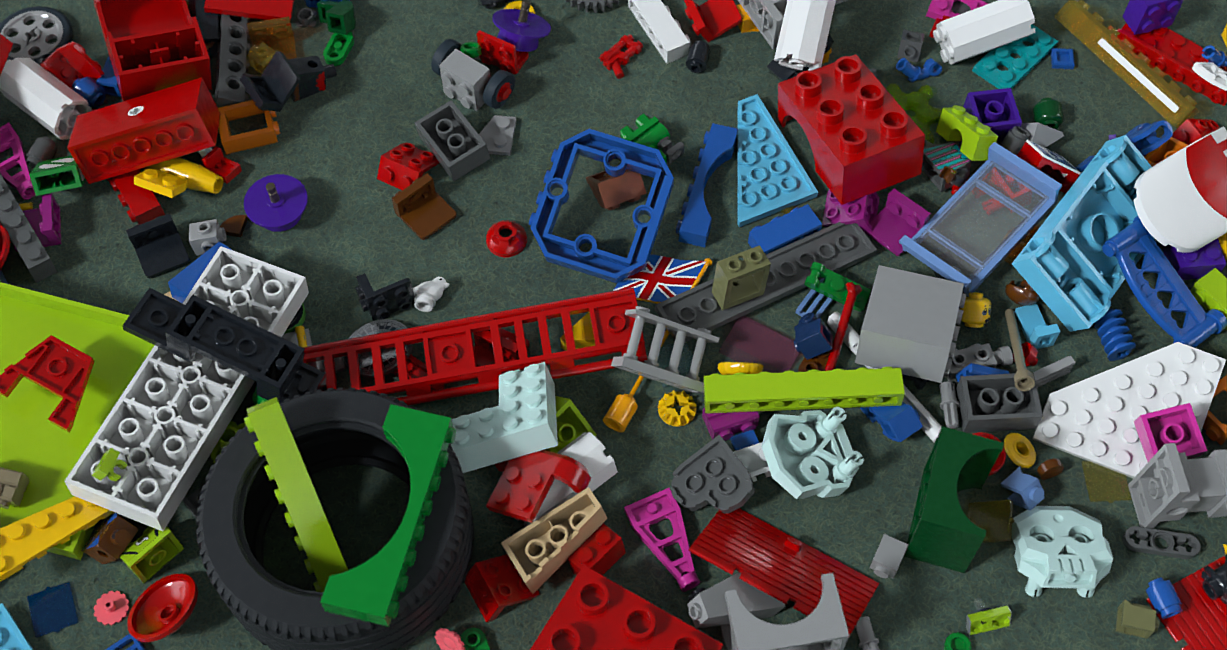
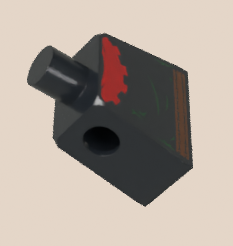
M318 56L288 59L300 77L298 85L291 94L293 102L326 90V79L337 76L335 66L333 64L323 66Z

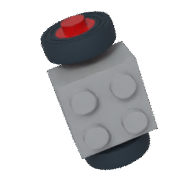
M453 39L445 40L437 48L431 63L432 71L442 78L444 93L449 98L454 97L458 99L465 108L469 109L471 107L475 111H478L484 103L494 109L502 107L514 90L515 77L505 70H500L491 77L489 68L460 51L461 44Z

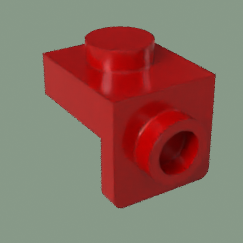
M217 146L202 159L205 168L221 176L226 184L242 171L240 164L225 158L221 148Z

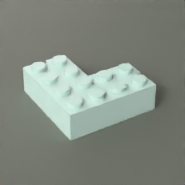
M545 362L531 364L525 367L524 371L518 369L499 375V406L485 408L479 412L461 415L458 418L452 419L453 427L456 428V437L451 446L458 458L462 473L558 446L555 384Z

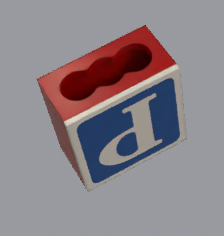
M1028 139L1017 155L1062 184L1060 191L1064 193L1068 192L1081 173L1064 157Z

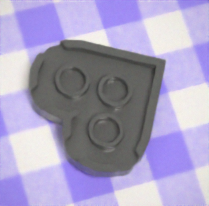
M720 435L677 467L672 474L674 478L670 487L673 498L690 511H697L710 504L725 514H729L742 507L755 493L750 473Z

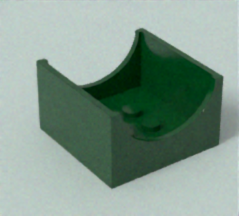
M941 427L924 466L908 536V546L904 557L965 573L985 539L987 530L976 526L967 518L959 504L957 492L972 488L982 490L983 484L1003 450V442Z

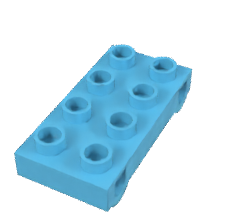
M1126 135L1106 141L1012 263L1015 269L1070 332L1088 329L1093 323L1103 317L1111 306L1110 299L1125 280L1117 258L1115 256H1106L1102 247L1107 240L1132 224L1134 218L1138 216L1134 205V199L1137 197V189L1134 188L1138 177L1152 167ZM1129 253V257L1135 262V265L1143 255V253Z

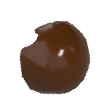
M1014 280L1006 285V295L1018 305H1033L1041 299L1026 280H1023L1019 286L1015 285Z

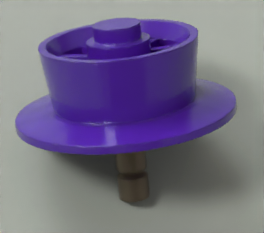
M522 0L520 10L502 9L493 14V23L500 29L497 38L515 45L516 51L531 52L536 50L539 38L548 36L551 31V26L545 19L529 12L531 4L529 0Z
M284 174L269 175L259 179L248 189L244 198V210L248 218L256 225L274 232L286 231L300 221L307 206L308 195L304 185L296 178Z

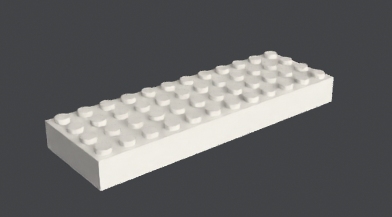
M220 246L183 304H186L193 294L282 337L309 291L306 277ZM154 346L64 482L73 496L164 531L255 380L199 353H196L192 360L188 362L160 347ZM113 448L120 452L116 460H123L127 463V467L124 470L114 467V472L120 475L121 478L118 481H112L106 476L100 481L91 476L104 453Z

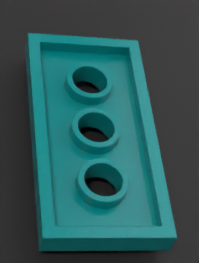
M1031 24V29L1035 28L1034 34L992 49L973 67L972 71L998 89H1012L1052 48L1057 46L1058 40ZM1029 41L1033 46L1027 47L1022 42ZM1016 53L1020 55L1021 58L1014 59L1010 56V54ZM997 66H1006L1008 70L1001 71Z

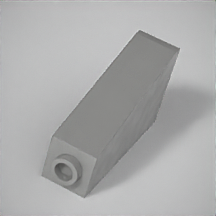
M738 572L702 591L687 606L695 628L699 629L730 624L725 591L737 590L739 599L744 607L758 619L776 615L785 607V604L739 579L742 573Z

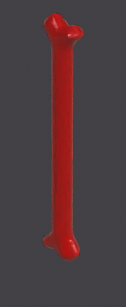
M853 282L846 284L848 293L825 371H832L836 367L856 297L862 291L861 286L855 285Z

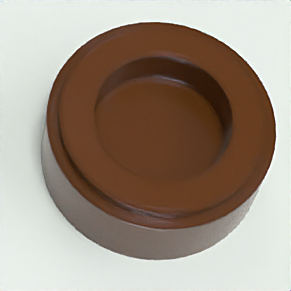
M1052 458L1039 465L1037 473L1042 480H1047L1059 475L1064 467L1059 459Z

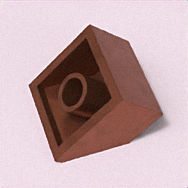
M626 170L619 177H612L606 171L586 177L599 205L608 210L620 207V203L625 201H637L641 199V195L646 194L641 174Z

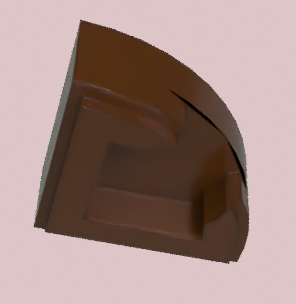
M247 215L230 217L220 227L225 229L226 235L241 237L248 217Z

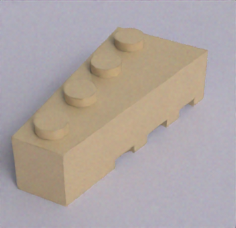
M588 487L504 540L501 544L525 584L534 594L608 518Z

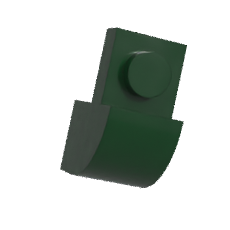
M320 0L317 2L320 22L327 23L328 32L347 35L356 27L354 6L351 1L333 2Z

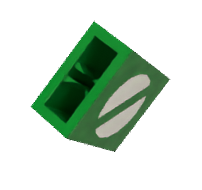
M72 155L38 162L29 174L36 196L82 187L86 181Z

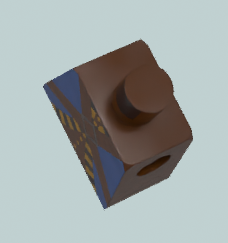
M113 513L103 519L81 551L103 565L113 562L124 552L138 532V528L118 514Z

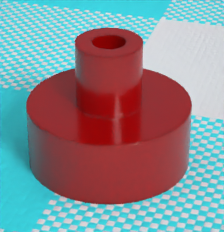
M1029 342L1022 343L1026 367L1029 365L1035 366L1038 362L1036 358L1038 350Z

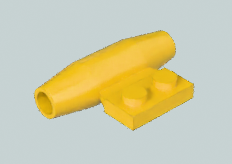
M180 157L144 167L143 172L134 176V185L170 198H174L186 191V188L218 194L224 183L223 178L200 164Z

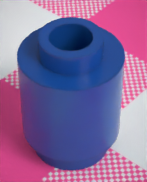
M1161 577L1148 583L1149 587L1145 591L1156 613L1160 614L1162 619L1182 612L1180 607L1182 603L1170 580L1164 581Z

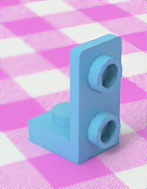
M1037 304L1015 309V315L1027 342L1036 349L1054 345L1060 334L1057 324L1048 326L1045 323Z

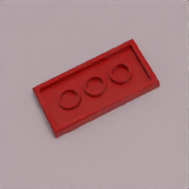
M205 0L204 11L291 23L294 0Z

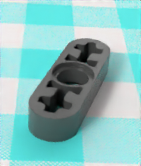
M1132 526L1127 529L1122 537L1125 547L1135 552L1192 559L1200 551V542L1190 534ZM1133 534H1136L1138 539H1142L1138 544H1135L1134 539L1130 538ZM1157 537L1163 538L1167 542V548H1158L1155 545L1154 539ZM1185 542H1188L1189 547H1193L1189 552L1183 546H1177L1173 550L1174 545H1183Z

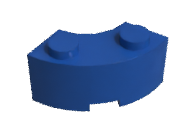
M902 402V406L859 407L872 423L877 421L881 425L883 434L886 437L897 442H902L923 427L917 410Z

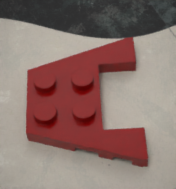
M51 335L25 354L26 357L15 365L11 364L4 369L5 372L0 375V394L8 398L21 379L25 377L62 398V401L48 420L65 431L70 432L95 361L89 355Z

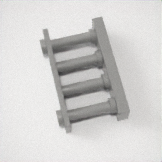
M636 306L635 309L626 310L625 315L635 318L627 352L623 356L613 357L611 366L688 392L704 393L703 382L699 381L700 377H698L705 346L706 343L719 342V337L711 335L712 331L704 328L696 330L650 314V310L644 307ZM644 322L656 325L648 359L643 363L637 361L636 353ZM665 329H668L677 334L669 365L664 370L658 368L657 360ZM688 336L696 339L697 343L689 374L682 376L679 375V370L677 369L685 338Z

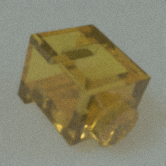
M263 42L259 46L253 45L248 54L251 66L260 73H263L278 50H273Z

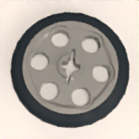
M41 6L25 8L11 14L1 22L0 34L13 43L11 51L16 47L21 49L16 53H11L10 51L7 60L31 58L38 64L39 58L42 55L54 52L57 48L72 41L73 28L70 20L56 9ZM35 20L33 24L25 25L27 21ZM54 23L53 27L45 28L47 24ZM12 32H18L15 37H8ZM53 38L57 39L55 43L48 44L49 40ZM34 51H41L37 56H30Z

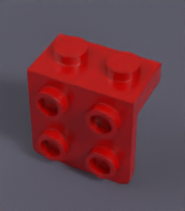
M684 0L687 6L685 12L688 18L694 21L692 27L697 35L701 34L707 42L730 30L743 20L734 0H708L700 6L695 0Z
M73 41L57 48L41 64L45 70L72 90V85L78 78L82 79L89 76L95 80L104 75L101 65L86 54L83 46Z
M1186 119L1173 132L1172 137L1190 145L1220 127L1211 119Z
M402 143L381 155L377 179L400 190H404L417 178H421L423 173L439 164V161L432 152L418 149L411 143Z

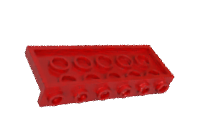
M1125 23L1121 29L1118 28L1111 43L1118 49L1125 50L1134 55L1137 60H1143L1153 66L1155 70L1166 73L1173 80L1189 86L1194 92L1201 93L1210 98L1212 102L1219 103L1222 106L1227 104V91L1209 83L1192 69L1195 62H1208L1202 56V54H1205L1202 52L1203 47L1167 27L1134 35L1128 24ZM1220 66V67H1219V68H1221L1222 70H1224V71L1227 72V67H1223V66Z

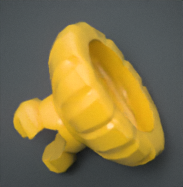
M720 362L718 370L721 375H734L740 372L758 374L762 372L763 365L746 362Z

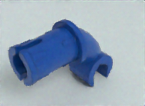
M1208 45L1202 50L1205 53L1202 56L1208 62H1213L1218 67H1227V56L1224 52L1218 51L1212 45Z
M906 58L900 59L896 64V69L907 76V80L910 82L923 80L929 76H937L942 71V67L932 58L924 63V68L914 66Z

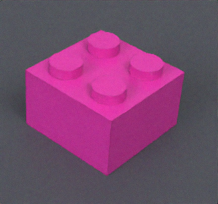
M1190 403L1143 414L1134 421L1147 462L1154 457L1164 444L1175 443L1178 452H1185L1187 459L1200 457L1207 452Z

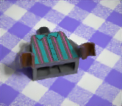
M925 136L922 162L924 173L940 192L949 189L953 185L957 187L963 186L970 175L971 162L974 161H971L960 152V147L956 143L932 144L926 140Z

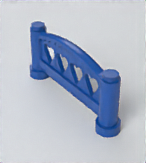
M1139 216L1134 218L1132 224L1104 243L1102 247L1104 254L1108 257L1115 256L1117 258L1122 273L1135 297L1151 318L1174 339L1173 344L1180 342L1195 348L1211 335L1219 334L1227 327V318L1219 310L1211 309L1205 313L1159 246H1157L1151 234L1144 227ZM1129 253H1143L1145 255L1141 269L1135 266V262L1130 259ZM1143 272L1158 274L1155 289H1152L1149 286V282L1144 279ZM1157 292H1171L1172 297L1168 309L1163 306L1162 300L1158 299ZM1171 311L1186 313L1182 328H1179L1176 320L1171 317Z

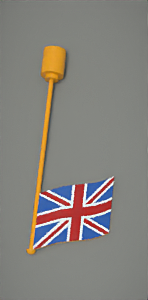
M650 254L646 269L618 282L613 291L634 287L636 300L658 304L696 287L708 266H711L713 262L710 258H706L704 261H693ZM667 329L664 333L661 347L670 334ZM639 376L629 394L616 396L603 418V422L607 427L618 432L625 431L638 408L633 396L644 379L643 376Z

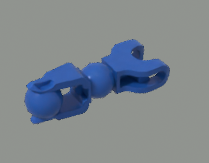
M1162 120L1152 124H1139L1126 133V136L1144 156L1168 141L1173 135V129L1169 122ZM1159 126L1164 129V134L1160 138L1157 137L1155 131ZM1095 155L1089 156L1075 167L1081 172L1080 175Z

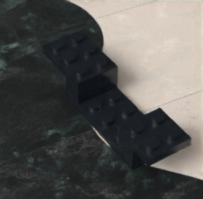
M149 288L123 324V330L188 362L192 360L196 353H199L257 381V395L266 400L277 397L279 404L283 403L285 399L294 398L298 394L302 396L305 395V392H316L326 376L325 372L304 363V348L193 294L188 302L183 304Z

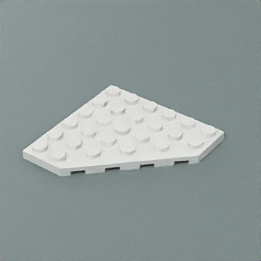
M1176 342L1050 393L1042 412L1043 417L1035 430L1033 440L1134 479L1148 463L1134 421L1143 414L1190 403L1201 432L1226 359Z

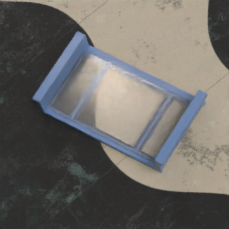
M994 142L989 147L988 160L912 239L904 235L899 240V243L902 245L904 252L907 251L947 280L963 283V291L969 297V293L974 292L1057 204L1062 184Z

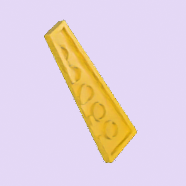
M75 496L0 528V582L23 569L24 564L36 557L37 559L47 554L46 551L59 543L61 545L71 540L69 537L80 530L89 529L101 519H105L115 512Z

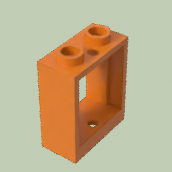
M253 100L218 108L221 113L219 132L226 154L278 142L277 135L280 134L278 122H273V118L277 117L275 111L260 110ZM265 113L267 128L231 136L229 121Z

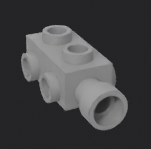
M989 343L983 345L974 344L961 350L955 349L953 358L948 357L949 360H952L949 374H944L943 377L947 376L948 381H955L958 384L956 374L970 363L996 368L1000 364L1001 366L1013 364L1012 351L1009 346L999 347L997 351H992Z

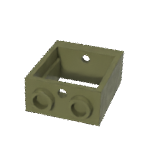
M760 245L717 261L712 294L722 311L764 294L771 263Z

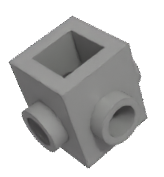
M217 219L189 224V243L196 255L204 254L219 241L221 243L226 241L225 229L220 227Z

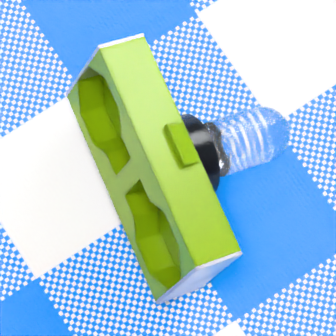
M978 597L974 600L978 612L967 615L966 628L969 635L1010 626L1012 612L1008 605L991 609L987 607L982 598Z

